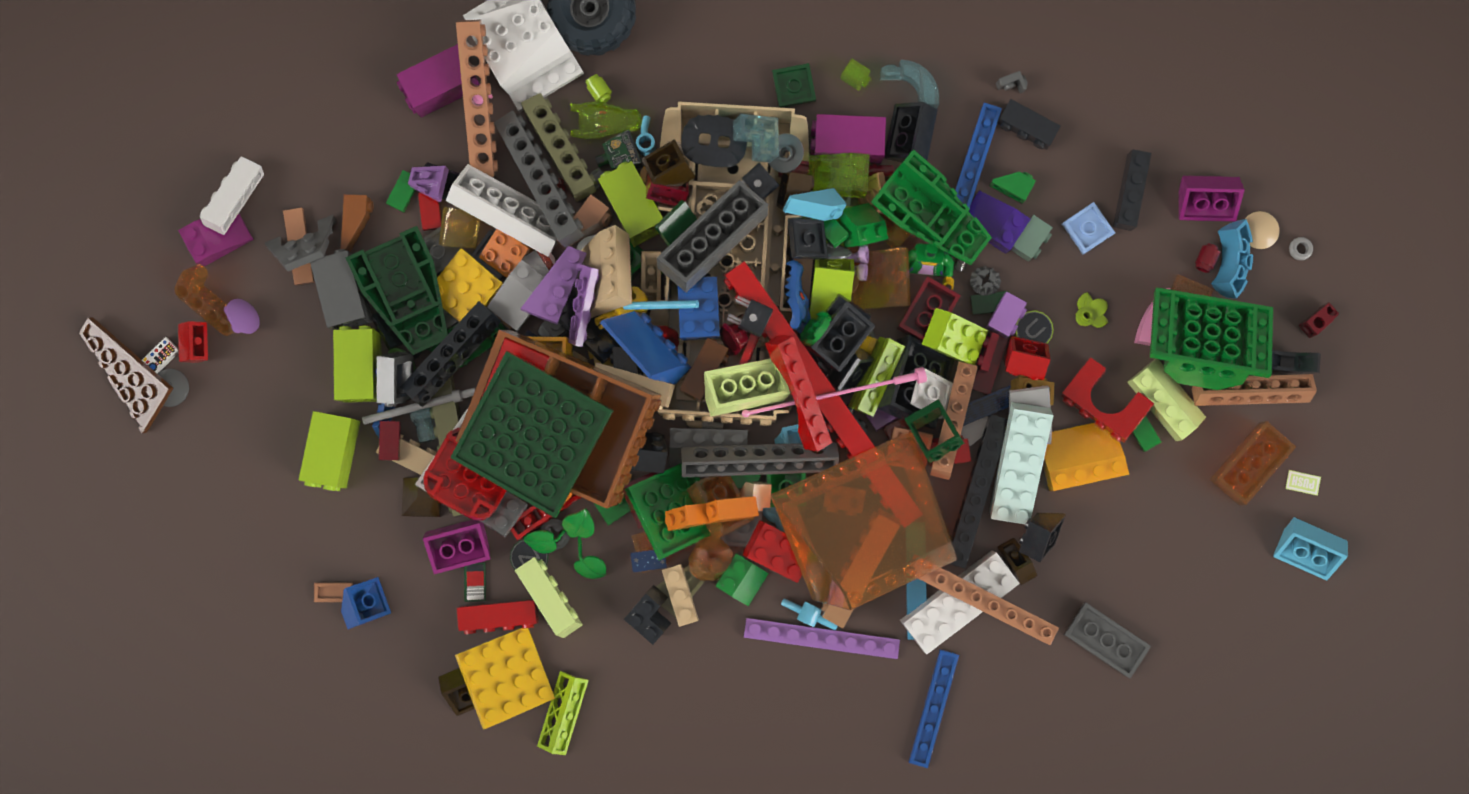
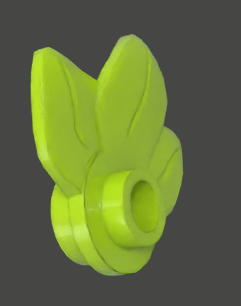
M1088 292L1081 295L1077 301L1079 309L1076 313L1077 323L1081 326L1092 325L1096 328L1105 326L1108 320L1103 314L1108 308L1107 301L1104 299L1092 300Z

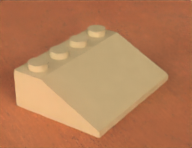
M614 225L599 231L581 250L586 253L583 264L599 269V281L595 285L594 290L595 300L591 304L590 309L591 318L632 304L629 234Z

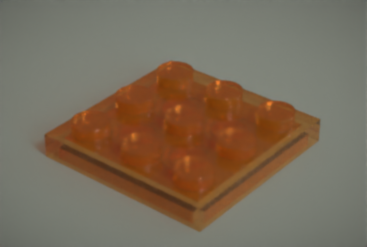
M908 248L869 251L866 281L859 280L858 287L853 293V303L864 310L910 306ZM854 262V266H858L859 264H862V263Z

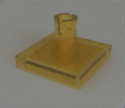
M444 207L439 245L476 248L480 219L460 208Z

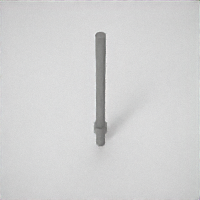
M476 389L452 391V394L430 399L424 407L414 403L362 417V421L365 425L452 401L454 403L460 402L463 398L473 396Z

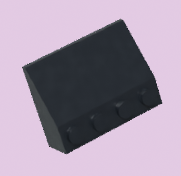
M912 335L897 339L896 342L905 346L890 380L893 377L914 373L915 368L924 367L949 381L955 359L922 345V341ZM916 380L897 385L894 383L888 384L878 409L904 420L906 417L919 411V408L910 404ZM939 418L925 426L935 429Z

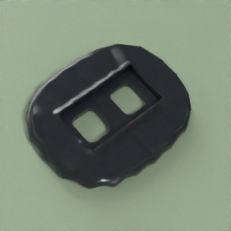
M698 115L691 118L684 126L681 148L684 155L694 163L711 167H731L738 164L744 157L748 135L744 126L737 120L719 115ZM700 134L711 135L708 146L698 143ZM720 136L730 138L728 148L718 147Z

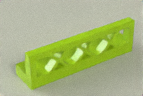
M560 671L553 692L555 699L550 702L537 747L551 754L566 755L589 681L588 679ZM565 678L569 679L568 684L564 689L563 683ZM561 697L562 703L558 708V699ZM555 716L556 723L552 726V719ZM548 735L550 736L549 746L545 745Z

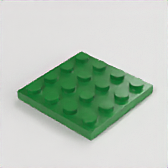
M681 464L625 489L658 560L724 529L721 522L668 531L665 522L666 511L685 505L711 502L699 477H682Z

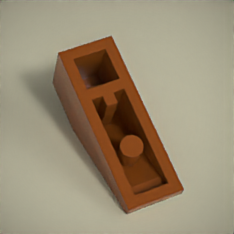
M344 194L341 249H345V251L351 252L370 219V212H373V201L367 195Z

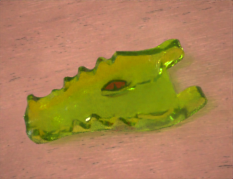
M598 101L571 104V111L579 112V130H571V136L597 139L621 133L628 129L632 132L638 131L641 128V114L637 109H622L621 107Z

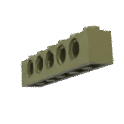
M539 93L521 102L524 114L575 202L595 193V184L597 182L592 173H587L586 169L588 167L584 159H579L577 156L579 152L575 144H570L568 140L570 136L567 130L560 127V118L557 113H552V105L549 99H544L542 94ZM541 114H545V115H546V116L543 117V118H539V116H540ZM550 129L555 130L553 133H547ZM559 144L564 145L562 148H556ZM567 160H573L570 164L565 163ZM576 175H582L580 179H574Z

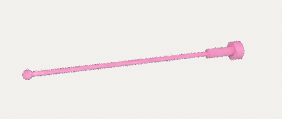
M924 367L915 368L914 373L893 377L892 380L816 396V399L819 400L892 383L897 385L916 380L920 384L927 382V376ZM795 401L750 411L743 410L742 416L748 417L750 414L795 405Z

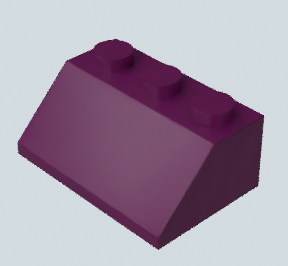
M1182 176L1179 188V220L1236 221L1245 190L1240 177Z
M472 519L427 531L424 534L423 541L434 574L491 559L487 533L484 524L479 520Z

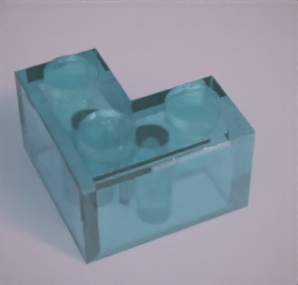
M740 114L733 121V140L752 142V161L771 163L779 156L778 118Z

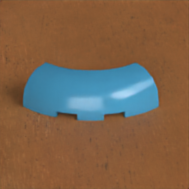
M1247 219L1232 222L1218 230L1222 245V261L1220 270L1211 284L1220 295L1226 298H1238L1248 282L1246 280L1248 270H1252L1253 254H1250V242H1253Z

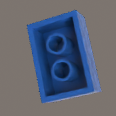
M702 277L687 293L678 286V301H699L698 308L679 309L680 339H720L717 277Z

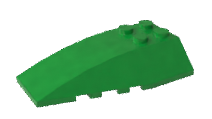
M913 149L874 196L871 203L900 228L972 265L992 237L980 221L970 214V209L966 203L963 204L956 196L958 193L955 189L949 187L945 176Z

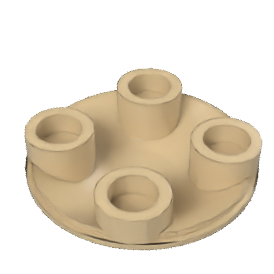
M1258 211L1249 214L1245 218L1252 235L1253 242H1250L1251 247L1265 249L1276 242L1279 236V225L1272 215Z

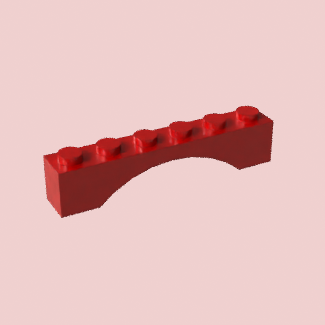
M779 335L766 342L765 345L771 361L785 379L794 398L799 421L798 434L803 447L806 450L818 452L830 445L832 440L794 336Z

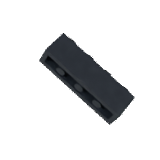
M1132 149L1127 154L1113 223L1114 228L1132 231L1137 227L1152 153Z

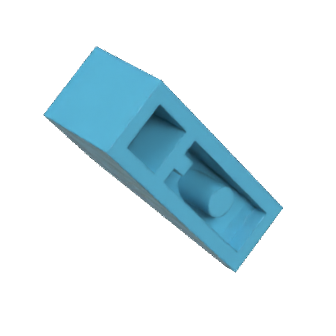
M832 188L790 195L783 211L789 214L826 221L838 219L843 214L846 202Z

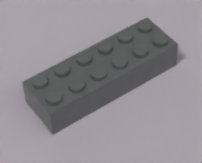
M739 180L657 257V268L687 293L768 215L769 204Z

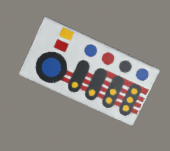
M165 337L142 361L156 373H159L179 353V348L169 338Z

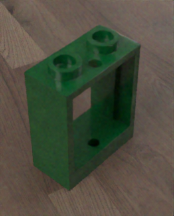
M939 399L905 418L906 423L930 463L940 460L943 455L950 451L958 450L964 444ZM943 415L954 437L928 450L917 430Z

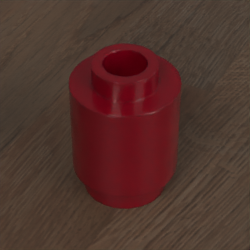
M1210 243L1202 245L1195 261V268L1201 272L1210 273L1214 269L1221 253L1218 247Z

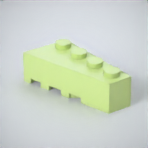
M533 557L517 568L515 572L555 635L565 638L583 624L579 620L576 611L568 604L566 595L558 589V583L555 578L547 573L548 567L544 561Z

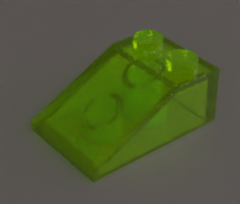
M840 153L810 156L809 174L813 176L812 179L815 181L814 188L810 192L834 188L840 196L865 198L868 192L870 154Z

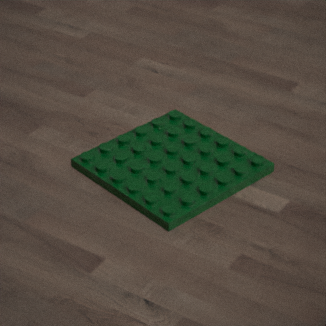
M506 351L450 458L556 518L614 410L510 351Z

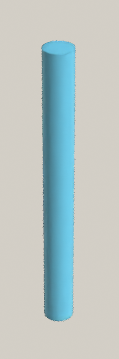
M699 301L632 302V304L624 306L623 309L698 308Z

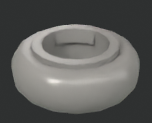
M1298 237L1290 243L1289 252L1296 260H1306L1312 255L1313 245L1307 238ZM1298 244L1305 246L1304 254L1297 251Z

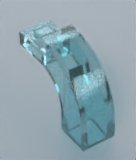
M900 60L899 67L886 65L881 68L880 80H903L909 82L917 91L918 102H925L936 109L938 108V86L933 76L923 66L912 61Z

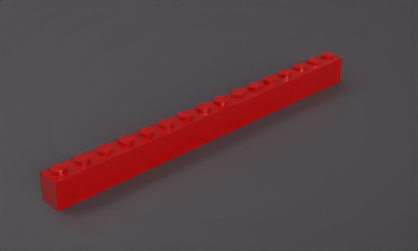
M741 261L723 274L726 278L723 280L729 290L733 288L737 294L735 299L740 300L737 296L749 301L753 299L773 309L762 333L763 338L767 337L770 341L779 335L794 336L815 396L836 392L746 262ZM840 396L817 400L821 413L827 421L825 424L829 432L836 434L838 438L835 440L842 449L846 448L849 453L846 456L852 464L856 463L860 468L858 473L864 480L867 478L870 482L868 487L874 495L878 494L882 499L879 502L885 511L889 509L892 516L900 519V526L906 528L923 514Z

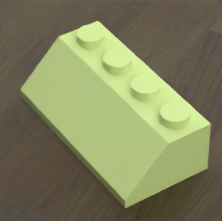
M771 359L704 372L705 400L710 417L783 402L790 395L785 379Z
M1154 359L1127 381L1136 394L1140 392L1154 403L1151 412L1175 441L1183 440L1197 429L1206 418L1202 411L1194 405L1193 400L1183 388L1164 371V365L1159 359Z

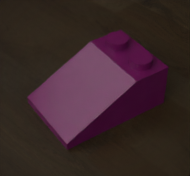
M240 213L225 235L204 226L201 219L178 230L195 263L202 267L254 240Z

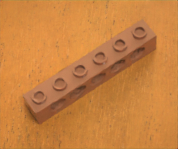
M963 362L958 363L946 410L960 436L978 367ZM945 419L938 445L954 437ZM957 450L943 455L938 461H933L930 475L949 480Z
M1313 374L1271 375L1270 378L1248 376L1242 385L1213 390L1193 386L1191 389L1195 406L1310 403L1317 392Z

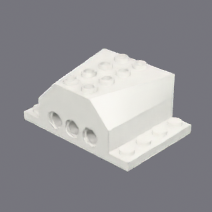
M487 0L463 15L465 20L481 19L482 24H485L486 36H483V43L487 44L488 56H485V60L500 86L510 95L519 112L523 111L521 102L539 93L545 98L584 74L541 0ZM472 36L475 43L477 44V38L475 36Z

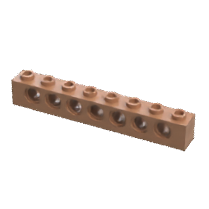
M481 19L458 20L456 22L469 162L472 167L494 177L495 171H498V160H494V153L497 152L496 141L492 140V134L495 133V124L491 122L490 114H493V104L489 103L488 95H491V84L487 83V76L490 75L489 64H485L488 48L487 44L483 43V36H486L485 24H482ZM468 36H475L478 41L477 45H470L467 41ZM477 56L479 58V64L472 65L469 61V57ZM474 75L479 76L481 84H473L471 77ZM480 95L483 98V103L476 104L473 96ZM475 115H483L485 122L478 123L475 120ZM480 133L484 134L487 137V141H478L477 135ZM479 153H486L489 159L487 161L480 160Z
M914 555L906 570L908 574L1048 645H1051L1059 627L917 555Z

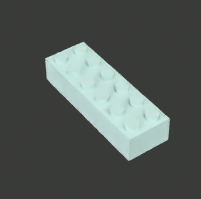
M1011 402L989 507L991 519L1026 524L1027 520L1031 518L1053 420V413L1050 408Z

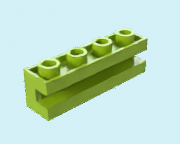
M879 337L871 355L875 360L857 387L890 380L905 346L890 338ZM888 385L855 391L848 407L864 415L874 417Z

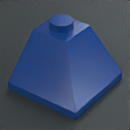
M378 577L344 589L341 613L347 629L391 614Z

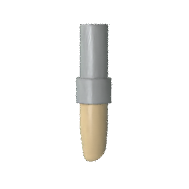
M697 420L686 422L692 428L723 430V423L702 422Z

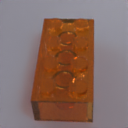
M1259 422L1211 477L1210 481L1238 505H1247L1293 452L1296 446L1269 422Z

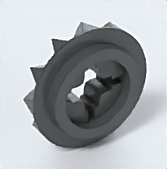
M984 266L977 268L970 277L972 289L980 295L994 294L1000 287L1001 279L999 272H996L993 267ZM989 275L990 283L986 282V284L982 286V278H985Z
M558 519L548 520L542 525L540 530L552 532L551 527H553L555 531H562V521ZM567 532L563 534L559 542H555L557 544L556 550L562 549L568 544L570 536L567 535Z

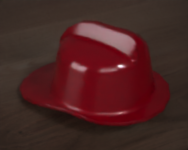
M724 323L720 329L721 340L724 346L729 348L731 354L737 355L747 345V333L739 329V325L735 323L730 325Z

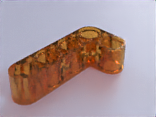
M197 264L183 270L174 288L176 296L224 336L235 333L231 328L232 324L224 312V307L227 304L204 286L208 277L207 269L203 265Z

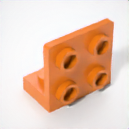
M496 229L479 258L507 278L518 263L523 260L525 255L533 252L534 249Z

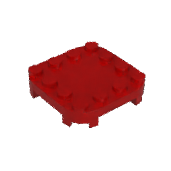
M460 428L450 430L428 469L425 471L423 477L424 489L434 500L474 520H486L496 511L507 490L450 458L458 444L456 438Z

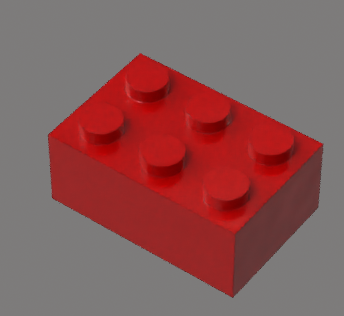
M759 520L742 555L798 583L815 548Z

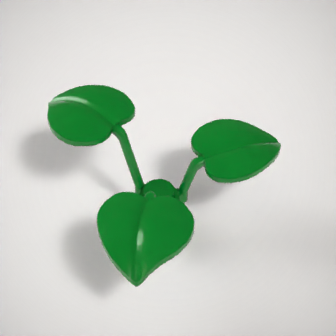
M586 508L566 516L562 521L563 529L556 538H554L552 532L546 530L528 533L523 538L524 542L533 550L546 554L556 550L557 544L555 542H558L565 532L570 537L578 536L580 560L574 563L575 571L579 575L590 579L606 576V564L602 559L596 556H586L585 558L582 556V538L592 536L595 530L593 519Z

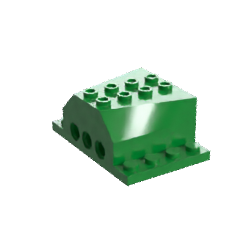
M1155 288L1150 358L1165 360L1164 371L1178 384L1220 390L1242 385L1249 375L1270 378L1272 375L1273 307Z

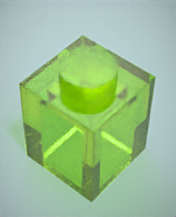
M852 58L842 72L840 79L860 91L862 86L866 87L870 82L871 77L869 75L871 70Z

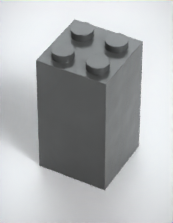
M339 249L334 251L332 255L327 256L325 254L324 257L310 262L327 328L340 330L339 327L342 326L354 328L373 322L369 302L362 294L345 258L352 255V253L345 251V249Z

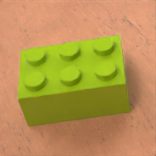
M936 308L922 345L957 361L975 365L988 330L954 313Z

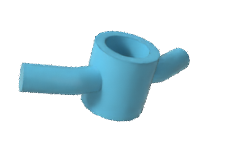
M643 116L641 134L636 139L638 151L644 157L656 150L654 137L648 133L651 119L649 116ZM645 141L651 142V146L648 148H642L641 144Z
M786 598L781 602L782 606L799 613L797 620L815 627L816 622L833 630L837 628L836 624L820 615L822 610L819 607L806 601L803 606H800Z

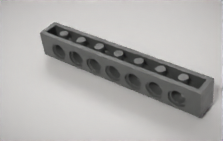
M512 110L495 121L494 124L558 242L566 248L584 237L585 235L581 230L584 228L583 224L578 218L575 219L573 215L575 213L574 208L565 201L567 195L562 188H558L557 184L559 181L554 173H550L548 170L551 167L545 158L542 159L541 154L543 152L537 143L534 144L532 141L535 138L529 129L526 130L525 125L527 123L521 114L518 116Z
M832 442L818 452L804 449L802 443L681 447L682 477L838 472L839 467L837 442Z

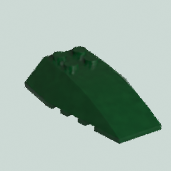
M417 226L399 233V237L368 251L361 250L345 257L362 294L412 355L441 343L448 335L434 261Z

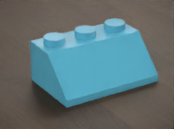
M1294 517L1284 529L1273 557L1327 581L1348 557V541Z

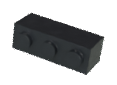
M1012 99L1006 105L997 122L1003 130L1016 133L1018 138L1025 141L1029 140L1033 142L1035 147L1042 150L1049 148L1061 127L1059 124Z

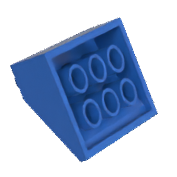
M632 311L604 319L600 322L649 379L676 385L691 369L687 363L688 359L682 353H678L675 350L676 346L669 339L666 340L662 336L664 334L663 331L650 322L651 318L646 313Z

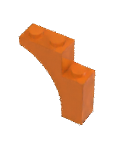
M756 496L685 505L666 511L665 522L668 531H674L705 524L753 518L759 516Z

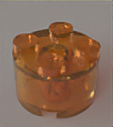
M714 535L703 538L689 555L690 571L699 580L716 581L730 566L733 552L723 540Z

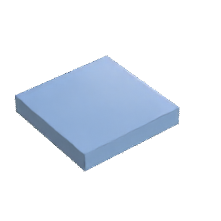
M1094 202L1062 223V226L1083 255L1115 234V231Z

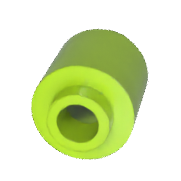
M595 74L587 79L585 82L586 88L597 103L601 102L603 104L610 100L612 91L602 77Z

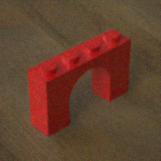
M1090 357L1062 392L1063 402L1070 407L1074 406L1079 409L1078 413L1084 418L1094 420L1095 426L1101 430L1106 429L1117 442L1122 441L1125 443L1152 409L1154 403L1138 392L1127 407L1119 413L1106 414L1099 411L1091 401V391L1105 374L1106 368Z

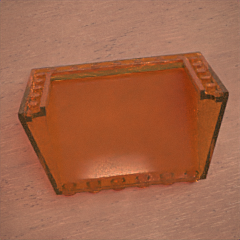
M911 431L770 495L811 598L815 601L852 610L958 560L949 528Z

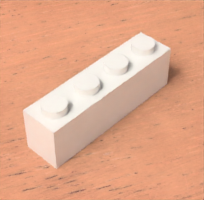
M242 156L233 163L231 172L223 178L220 188L212 194L210 203L201 211L200 218L204 226L225 235L264 176L260 165Z

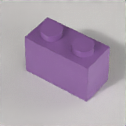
M1008 292L1004 293L985 328L1004 338H1007L1009 335L1013 336L1018 327L1015 325L1019 318L1022 319L1027 311L1025 308L1027 302Z

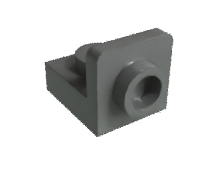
M1020 71L1002 77L996 82L998 91L1001 89L1005 91L1010 90L1016 84L1020 94L1027 89L1026 86L1028 85L1026 77Z

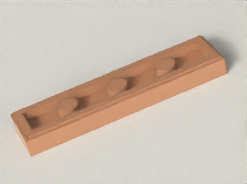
M304 209L284 210L287 240L296 241L303 238L307 234ZM310 263L292 270L294 285L315 283Z

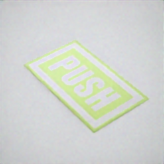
M1289 470L1285 489L1318 496L1321 477Z

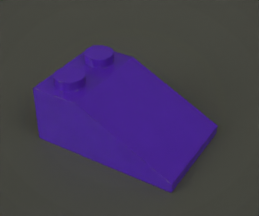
M980 190L969 208L970 214L980 221L992 237L988 243L1005 254L1011 250L1031 220L1017 209Z

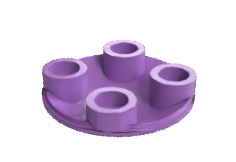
M233 299L224 307V312L232 324L231 328L235 333L251 334L259 328L260 320L258 313L247 301Z

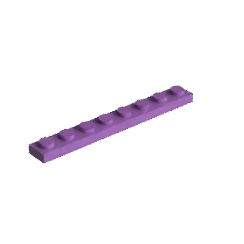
M746 618L744 638L898 659L900 639Z

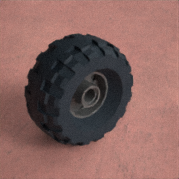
M549 0V3H547V12L569 49L582 55L599 56L604 55L610 50L614 51L620 47L624 40H627L631 34L632 26L635 25V0Z

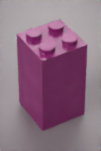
M458 44L396 74L399 79L397 85L405 97H407L405 98L407 105L414 114L418 113L421 118L463 97ZM472 76V83L475 85H479L476 76Z
M817 114L816 120H812L811 136H814V139H811L810 155H814L813 161H822L823 158L831 159L832 162L849 161L850 163L881 164L885 155L886 117Z

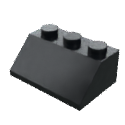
M925 102L895 104L884 159L902 163L914 149L925 160H928L938 109Z

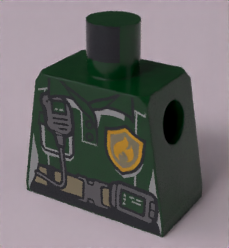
M629 129L603 143L605 153L595 157L599 168L610 164L612 171L617 169L621 163H629L630 161L633 162L636 169L643 167Z

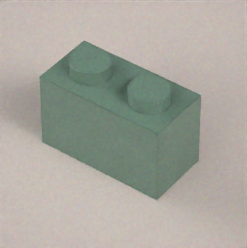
M1035 215L1030 218L1031 220L1011 248V251L1028 262L1032 258L1036 259L1042 251L1039 247L1043 242L1046 244L1052 236L1050 231L1053 227Z

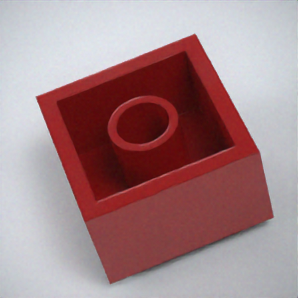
M1010 336L1005 352L1006 372L1015 376L1024 375L1032 380H1044L1051 360L1048 344Z

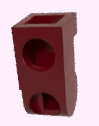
M1327 302L1298 326L1309 338L1320 334L1339 315V312L1330 302Z

